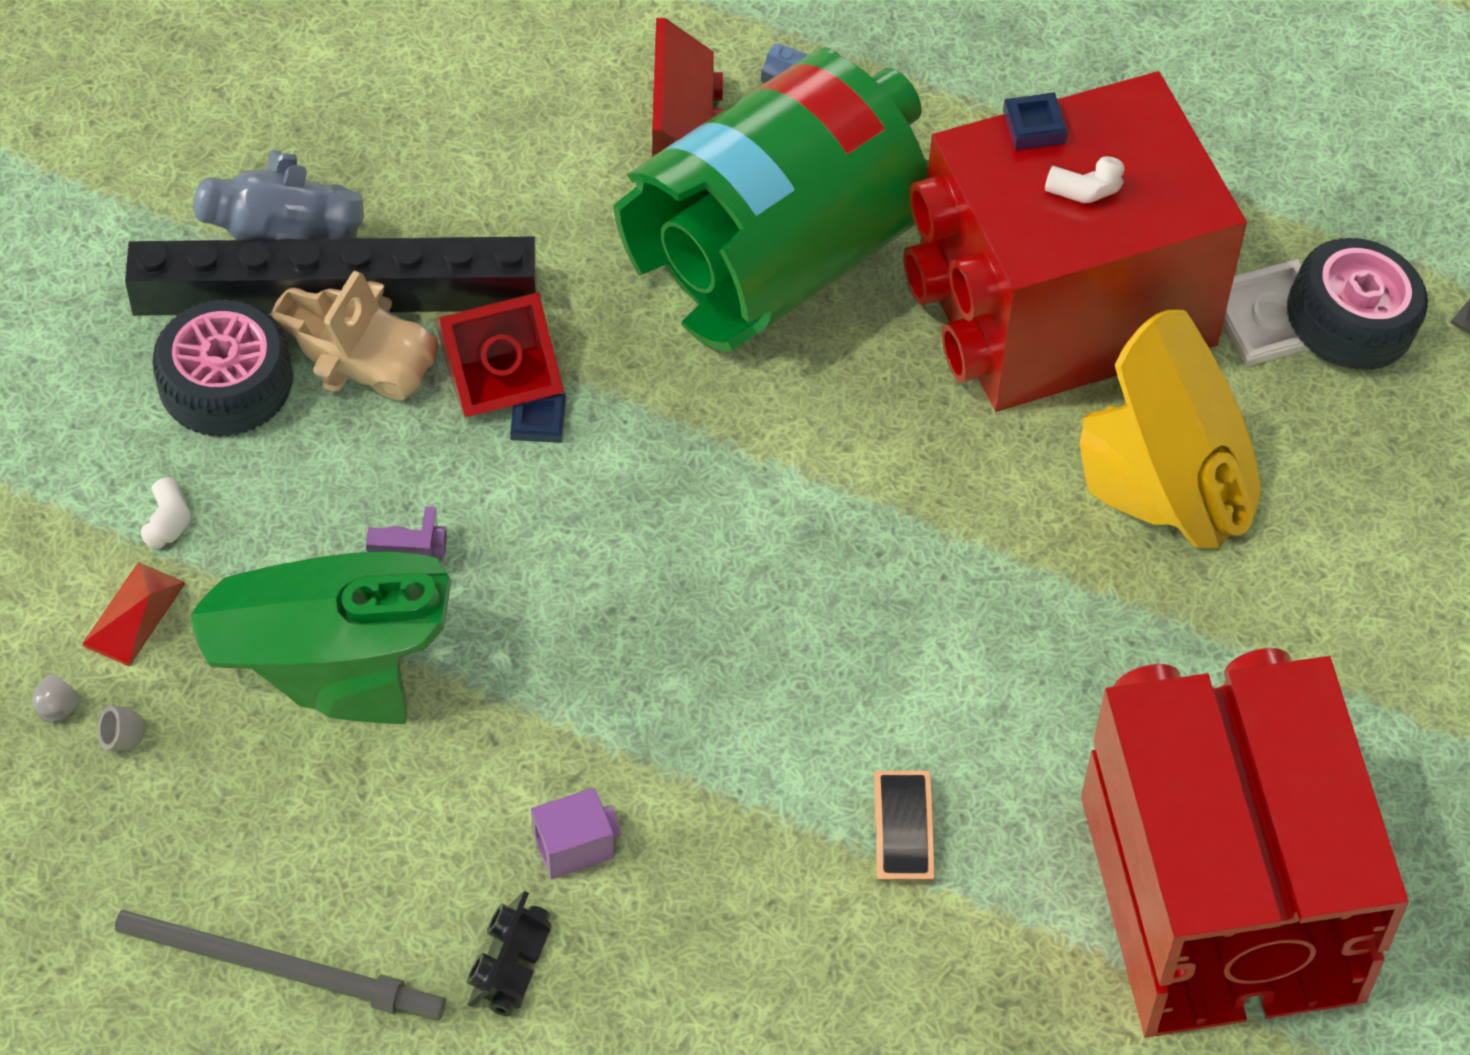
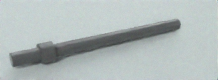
M126 910L119 912L115 922L116 932L371 1001V1008L395 1014L396 1010L400 1009L440 1020L445 1010V997L404 987V980L381 974L378 979Z

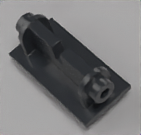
M523 891L508 906L501 903L493 914L487 928V934L494 937L487 954L482 952L477 957L467 978V984L474 987L467 1003L468 1006L473 1007L485 998L491 1001L490 1009L494 1013L506 1017L511 1016L514 1009L521 1007L534 971L515 962L518 956L535 964L539 960L552 928L551 923L548 921L550 913L546 909L539 906H530L529 909L524 908L529 895L528 892Z

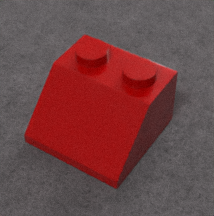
M539 292L434 319L445 362L464 418L564 393Z

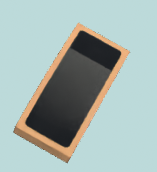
M874 771L877 880H933L934 850L930 771Z

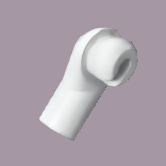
M1108 156L1100 158L1096 164V171L1085 175L1052 166L1046 180L1045 191L1081 203H1091L1119 191L1124 183L1121 176L1124 173L1125 167L1119 159Z
M172 477L159 479L151 488L159 508L150 516V522L142 526L141 537L153 549H161L166 543H173L190 524L191 514L177 481Z

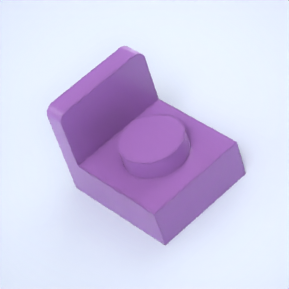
M425 506L422 530H409L400 526L387 528L368 527L366 550L367 552L390 551L445 558L447 528L446 526H438L436 507Z

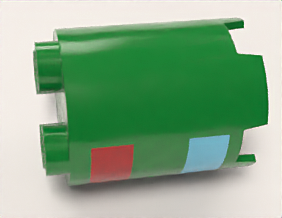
M824 47L815 53L807 55L627 174L632 183L636 182V187L613 205L615 221L621 241L637 274L643 275L665 265L680 288L699 304L681 321V325L694 338L708 347L721 351H732L768 328L916 225L910 205V186L913 182L927 179L929 161L924 158L919 143L910 127L912 123L920 118L922 113L921 102L914 86L901 72L894 68H884L871 77L863 69L845 59L833 49Z

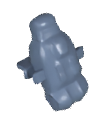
M278 150L271 151L266 170L243 171L233 179H219L215 177L203 179L196 190L193 200V212L199 221L226 229L236 240L357 238L358 227L364 219V207L360 193L353 192L338 184L323 185L318 182L305 180L307 170L304 166L297 165V156L294 154H282Z

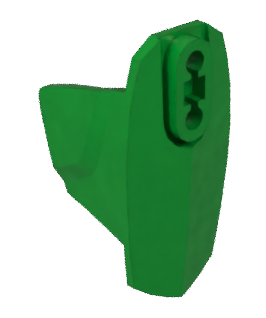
M385 551L315 557L264 567L223 578L206 594L191 613L192 629L198 647L210 667L252 669L287 695L298 706L316 709L329 718L371 723L405 724L407 719V701L400 673L399 657L426 649L444 630L452 580L436 557L421 554Z

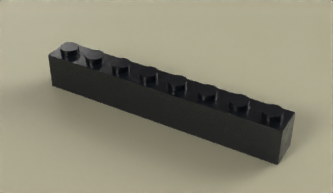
M535 236L129 241L125 284L133 316L177 315L183 313L185 309H190L192 306L216 300L242 301L245 304L259 307L261 310L266 311L267 314H271L275 303L287 289L300 288L305 292L315 294L326 289L342 290L350 275L356 271L362 273L367 282L373 281L384 285L382 296L389 297L392 300V307L389 312H462L537 293Z

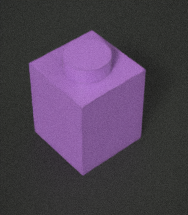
M595 788L531 808L533 835L551 879L614 858V839L621 837L619 823L611 805L602 806Z

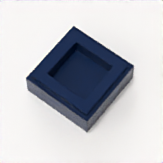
M1055 92L1004 99L1003 113L1015 150L1066 144L1068 131Z
M556 394L513 405L510 439L562 443L566 394Z

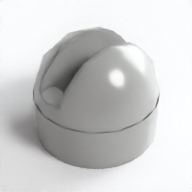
M52 674L45 676L32 695V706L37 715L42 720L52 723L62 721L70 716L81 703L79 695L67 683Z
M107 706L102 711L98 721L97 734L103 749L124 751L136 747L142 741L145 733V722L137 712L131 708L120 706Z

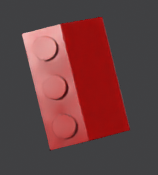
M656 18L652 157L722 112V109L713 108V101H723V72H714V51L667 18Z

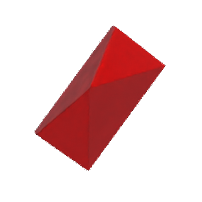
M138 562L83 641V647L130 666L184 587V581Z

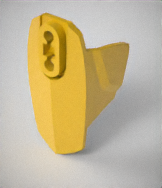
M1176 309L1155 314L1134 333L1124 346L1114 365L1126 404L1119 407L1108 406L1105 410L1090 412L1083 417L1080 449L1086 484L1091 494L1121 512L1153 525H1172L1177 527L1194 547L1220 548L1219 546L1231 535L1241 536L1247 532L1256 515L1261 487L1253 445L1229 384L1185 310Z

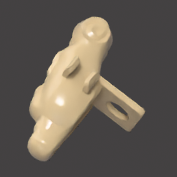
M356 271L350 275L342 290L326 289L315 294L305 292L300 288H289L277 300L271 312V316L277 321L283 332L294 338L302 352L315 363L314 373L324 377L322 387L331 391H340L346 381L350 379L362 386H371L384 397L403 401L420 388L425 372L434 365L438 349L437 337L430 334L416 322L405 321L396 315L390 314L392 300L389 297L382 296L384 285L373 281L367 282L364 275Z

